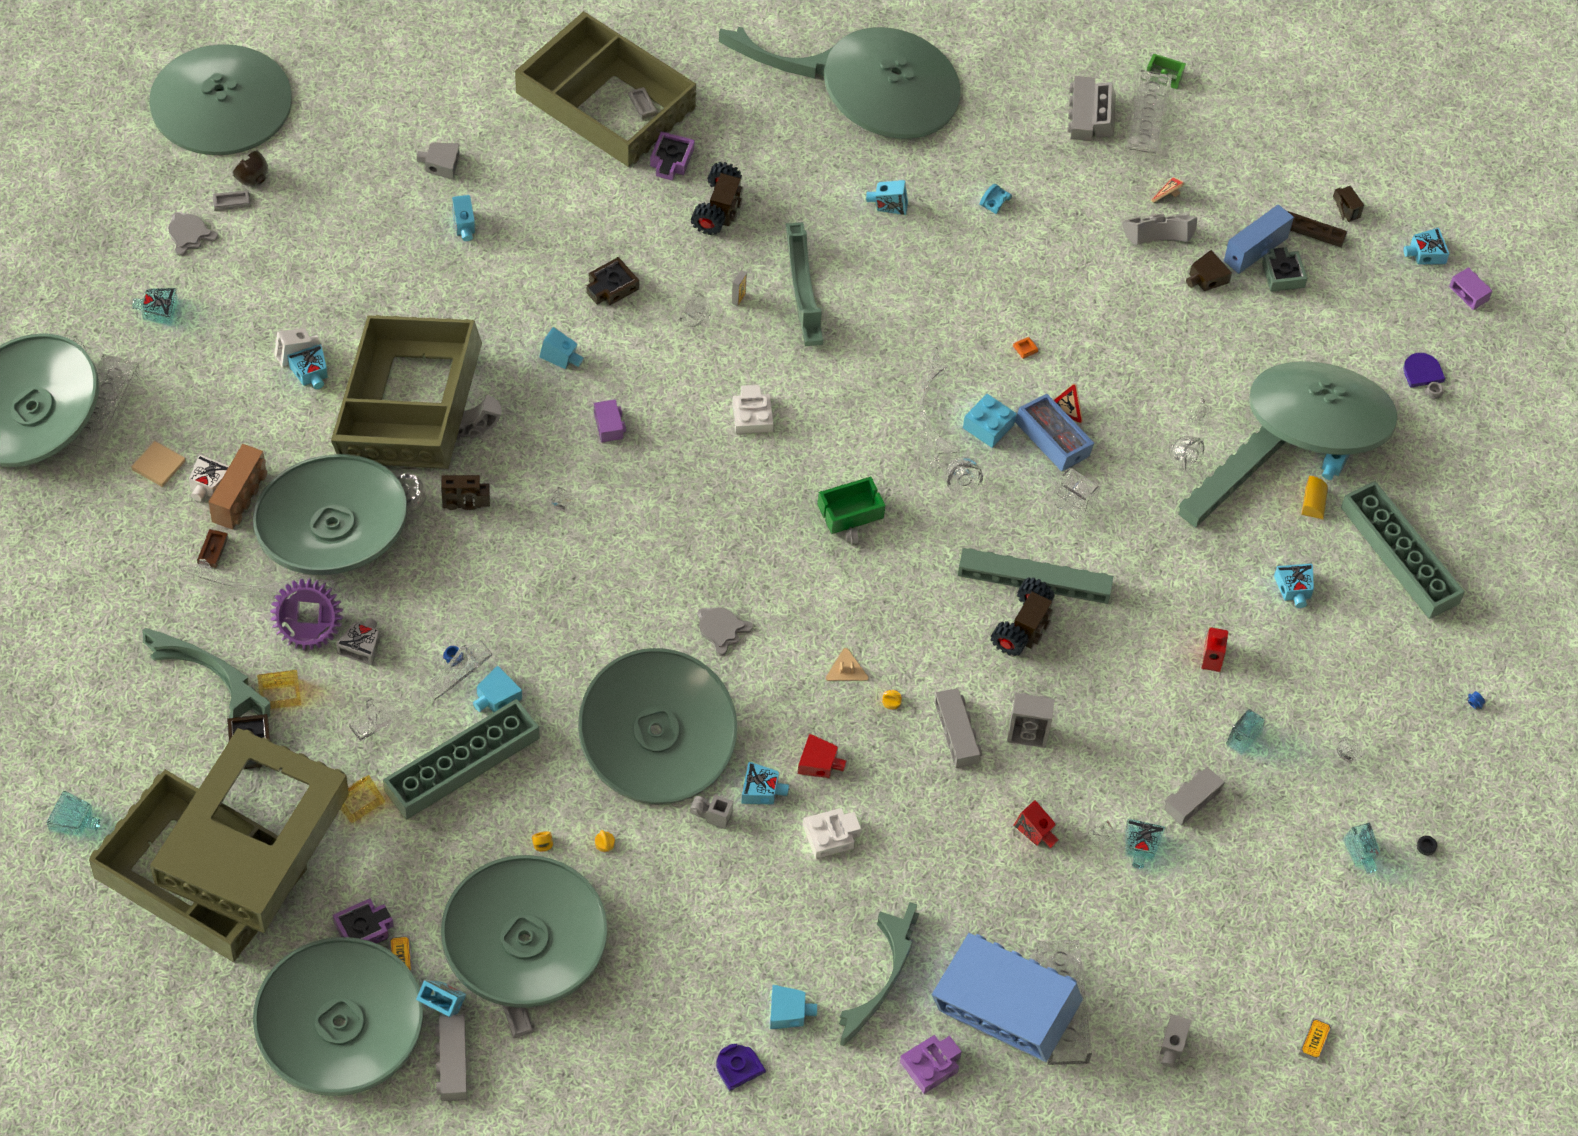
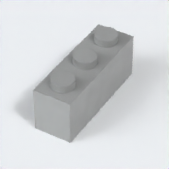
M1112 82L1095 84L1093 126L1096 137L1114 136L1116 94Z
M1206 767L1203 771L1198 770L1189 783L1184 782L1176 794L1172 793L1167 797L1164 810L1182 826L1222 791L1225 782L1209 767Z

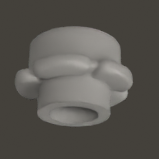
M1431 382L1427 385L1425 393L1431 399H1437V397H1442L1443 387L1438 382Z
M849 527V531H846L847 543L851 542V546L859 543L857 528L851 529Z

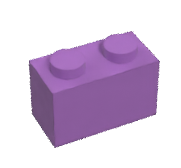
M1469 267L1453 276L1449 286L1472 310L1488 302L1492 294L1490 287Z
M616 399L594 403V416L601 443L623 439L626 425L624 421H621L622 409L621 406H617Z

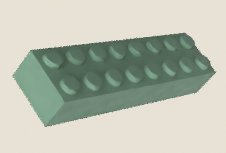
M1376 481L1345 495L1341 509L1428 619L1460 604L1465 591Z
M515 699L384 778V792L407 820L540 739L539 726L520 702Z

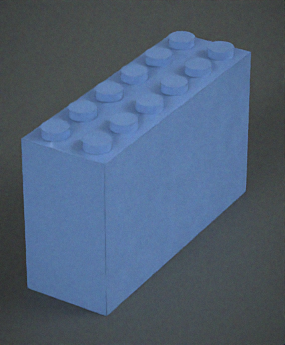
M968 933L931 994L940 1012L1044 1062L1048 1061L1083 1001L1077 981L1074 978L1061 976L1053 968L1048 967L1046 969L1033 959L1027 960L1016 951H1007L999 943L994 942L992 944L983 936Z

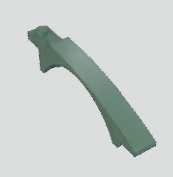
M738 27L737 32L726 29L719 30V42L757 62L785 72L814 79L816 74L824 76L825 64L833 48L831 47L823 53L810 57L789 58L772 54L757 46L748 37L743 27Z
M803 222L786 223L793 288L804 345H823L821 331L822 311L816 305L812 290L807 232Z
M148 628L142 630L143 643L154 651L150 655V658L154 661L176 659L195 662L209 668L222 679L231 695L229 718L241 717L250 709L257 715L267 714L270 717L271 703L269 700L258 694L253 687L248 686V677L227 662L175 637Z
M909 902L903 919L880 911L877 926L882 930L890 944L893 955V971L885 987L873 999L859 1007L841 1012L839 1025L845 1026L841 1036L840 1045L845 1046L880 1008L896 983L911 951L912 941L910 939L913 930H910L912 924L916 925L919 913L916 912L917 904Z

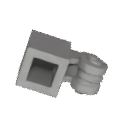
M714 795L712 802L708 803L705 797L696 796L689 810L692 814L707 819V823L726 829L733 813L734 801Z

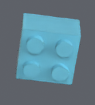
M986 394L964 416L963 429L993 448L1014 426L1016 412L989 394Z

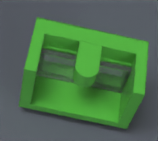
M1153 53L1147 66L1145 79L1178 89L1186 63Z

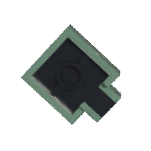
M1287 247L1270 249L1269 253L1263 256L1262 267L1270 292L1305 288L1308 278L1299 251L1289 253Z

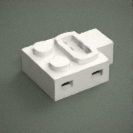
M760 385L741 386V396H733L732 400L736 434L773 432L770 394H761Z
M842 808L803 818V827L815 859L854 849L855 842L853 838L860 837L861 827L855 812L844 814Z

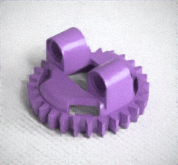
M301 578L299 584L293 580V587L287 583L285 585L287 591L281 588L279 590L281 595L276 594L275 596L278 602H272V606L276 608L271 609L270 613L276 615L271 617V621H277L273 628L279 627L276 635L283 633L284 636L281 640L284 641L288 638V646L295 642V649L300 644H302L303 650L306 649L307 645H309L310 650H313L314 644L321 648V642L327 645L329 643L327 638L333 640L335 637L332 633L338 634L339 630L335 627L342 626V623L338 621L343 619V616L338 614L343 611V608H339L341 601L334 600L337 594H330L332 588L324 589L326 583L322 584L321 587L318 586L319 580H316L314 584H311V578L307 580V583H304L303 578ZM300 602L319 603L318 623L297 621L299 619ZM283 622H286L290 626V628L295 632V635L293 637L290 636L291 632L287 629V627L282 626ZM326 627H329L328 630H326L323 634L318 636L319 633L326 629Z

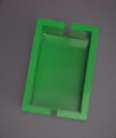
M871 476L818 492L817 505L823 518H825L831 534L848 530L849 527L854 528L884 519L886 505L880 493H877L878 489Z

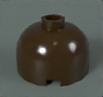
M256 150L248 154L250 158L246 161L242 159L233 170V176L246 186H252L256 183L260 185L267 178L265 176L268 171L267 161Z

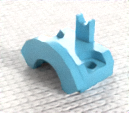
M993 184L985 192L979 205L997 214L1002 204L1012 198V194L1001 189L999 185Z

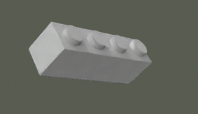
M1075 76L1074 83H1070L1069 93H1073V96L1069 98V106H1072V109H1069L1068 119L1071 120L1068 123V133H1071V139L1091 141L1093 135L1095 78Z
M958 688L936 692L934 703L955 768L978 764L979 758L982 756V750L980 745L976 744V731L974 728H971V717L969 711L965 710L964 696L960 695Z
M439 1016V1024H435V1035L440 1038V1043H436V1056H440V1062H436V1075H440V1082H436L437 1095H441V1101L467 1100L465 1016Z

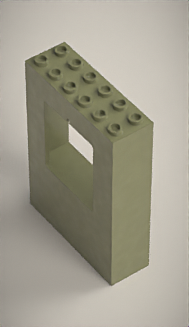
M585 11L515 70L516 93L627 167L632 163H637L643 153L649 152L651 146L657 142L661 132H671L677 122H682L688 112H693L696 108V83ZM613 76L621 79L634 89L644 87L650 99L664 108L628 141L578 109L582 103Z
M368 315L331 438L336 454L360 456L385 466L449 469L482 346L475 320ZM425 355V358L453 360L441 403L382 400L395 357L423 358Z
M237 728L150 864L154 884L265 933L349 796L346 774L339 769L334 770L327 767L323 762L313 761L302 753L292 752L286 746L276 745L267 738L255 736L249 730ZM249 760L278 772L281 769L282 774L309 785V788L275 843L271 846L211 820Z
M165 769L154 778L150 788L143 791L140 800L129 808L125 818L118 821L114 831L104 838L99 849L92 852L89 862L93 877L230 961L235 962L258 933V930L195 902L190 906L131 870L151 846L148 842L153 843L171 820L178 822L198 791V788ZM221 803L211 819L270 846L278 838V835L224 803ZM307 864L303 869L302 873L300 874L299 878L295 882L294 886L303 876V874L307 871Z

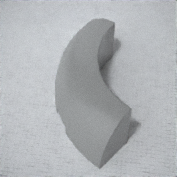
M1164 214L1150 215V218L1141 219L1139 216L1123 221L1126 237L1136 245L1157 240L1188 242L1194 235L1197 227V217L1180 214L1165 217Z
M486 394L482 403L475 408L465 410L456 440H460V437H470L473 439L484 435V432L488 429H492L499 421L502 413L499 401Z

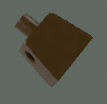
M1210 250L1191 265L1190 277L1186 278V283L1190 288L1199 285L1203 291H1207L1230 283L1232 272Z

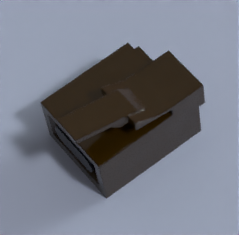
M1351 185L1335 189L1333 199L1336 201L1342 220L1346 218L1348 222L1361 218L1364 204Z

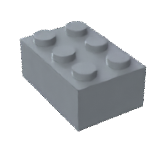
M1015 693L1007 742L1046 748L1055 699L1047 696Z

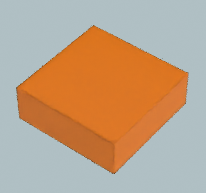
M1029 336L1013 343V347L1022 359L1037 353L1039 350Z

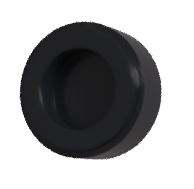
M1422 836L1417 842V850L1423 855H1432L1437 849V842L1431 836Z

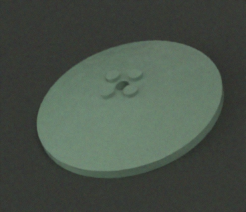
M872 27L852 32L834 45L825 64V85L835 106L853 123L885 137L912 139L935 133L952 119L960 101L961 87L959 78L948 58L930 42L907 31L886 27Z
M218 44L190 50L168 63L154 80L150 91L149 104L156 127L172 143L195 153L229 155L250 150L274 136L288 118L292 104V93L285 72L270 57L248 47Z
M40 333L15 338L0 345L1 467L31 465L55 455L68 446L82 432L90 420L98 400L99 377L90 356L73 340L60 335ZM37 405L35 409L29 410L31 406Z
M1299 361L1273 366L1257 376L1249 394V404L1252 413L1263 427L1273 435L1292 445L1319 453L1348 455L1371 451L1380 447L1391 438L1397 423L1396 407L1389 395L1380 386L1354 371L1327 363Z
M345 454L318 456L287 468L268 483L256 502L253 512V527L256 539L264 553L282 567L309 575L339 574L369 564L384 554L396 542L406 523L407 500L404 489L397 477L386 467L373 460ZM334 522L337 523L336 525L329 526V524H332Z
M648 648L632 651L614 659L594 677L582 699L578 717V733L582 751L591 769L613 791L641 803L670 804L696 796L710 787L719 778L734 751L737 738V717L732 698L724 683L703 662L676 650ZM658 725L661 728V733L653 734L651 727Z
M509 856L479 867L456 887L446 904L442 917V947L445 958L454 975L466 988L481 998L509 1007L528 1008L542 1006L572 994L587 982L595 972L606 947V913L594 887L572 867L542 856ZM527 934L530 936V939L524 942L519 937Z
M350 937L317 940L303 945L286 955L272 968L264 979L255 999L253 1009V1027L260 1053L270 1068L280 1078L298 1089L325 1096H344L360 1093L374 1088L392 1077L401 1069L413 1053L419 1041L423 1025V1004L416 1000L420 989L416 979L405 963L391 951L376 943ZM337 1019L345 1020L343 1026L338 1027L334 1025V1021Z

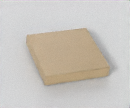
M154 441L131 468L138 474L163 487L186 460L183 456Z

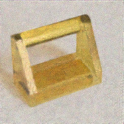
M297 670L257 675L259 694L264 697L263 690L295 686L296 698L269 701L271 703L270 709L301 705Z
M369 775L348 786V797L365 786L376 797V799L353 814L350 813L345 803L342 805L340 810L351 824L385 803L383 796Z

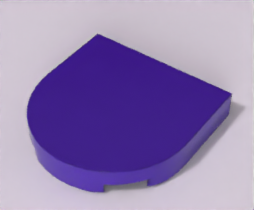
M1414 353L1405 360L1403 371L1410 388L1429 385L1431 382H1445L1441 366L1433 356L1426 353Z
M730 1044L724 1047L717 1057L716 1068L718 1074L729 1091L766 1073L763 1064L750 1047Z

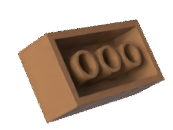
M245 444L241 445L208 502L212 523L232 530L236 524H240L244 509L248 510L251 497L258 493L259 483L261 480L264 481L267 476L266 459H264V452L262 450Z

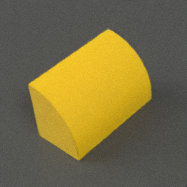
M1309 475L1301 515L1324 519L1328 485L1322 479Z

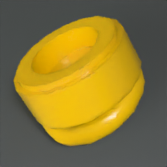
M896 690L884 692L883 705L891 710L899 708L902 702L901 694Z
M601 830L595 837V847L601 852H609L614 848V836L610 832Z
M543 831L532 836L535 850L544 852L552 848L553 838L551 832ZM548 843L547 846H544V847H540V846H539V845Z

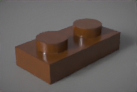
M209 529L197 559L199 565L217 568L228 540V533Z

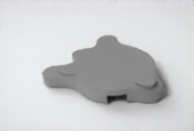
M176 212L172 215L168 229L171 239L176 243L175 252L177 255H184L188 249L200 248L201 240H217V233L207 229L202 219L197 215Z
M701 608L697 614L700 620L699 626L702 636L714 644L718 655H725L729 645L739 643L740 638L737 633H747L752 631L753 628L751 622L738 619L734 613L725 608Z

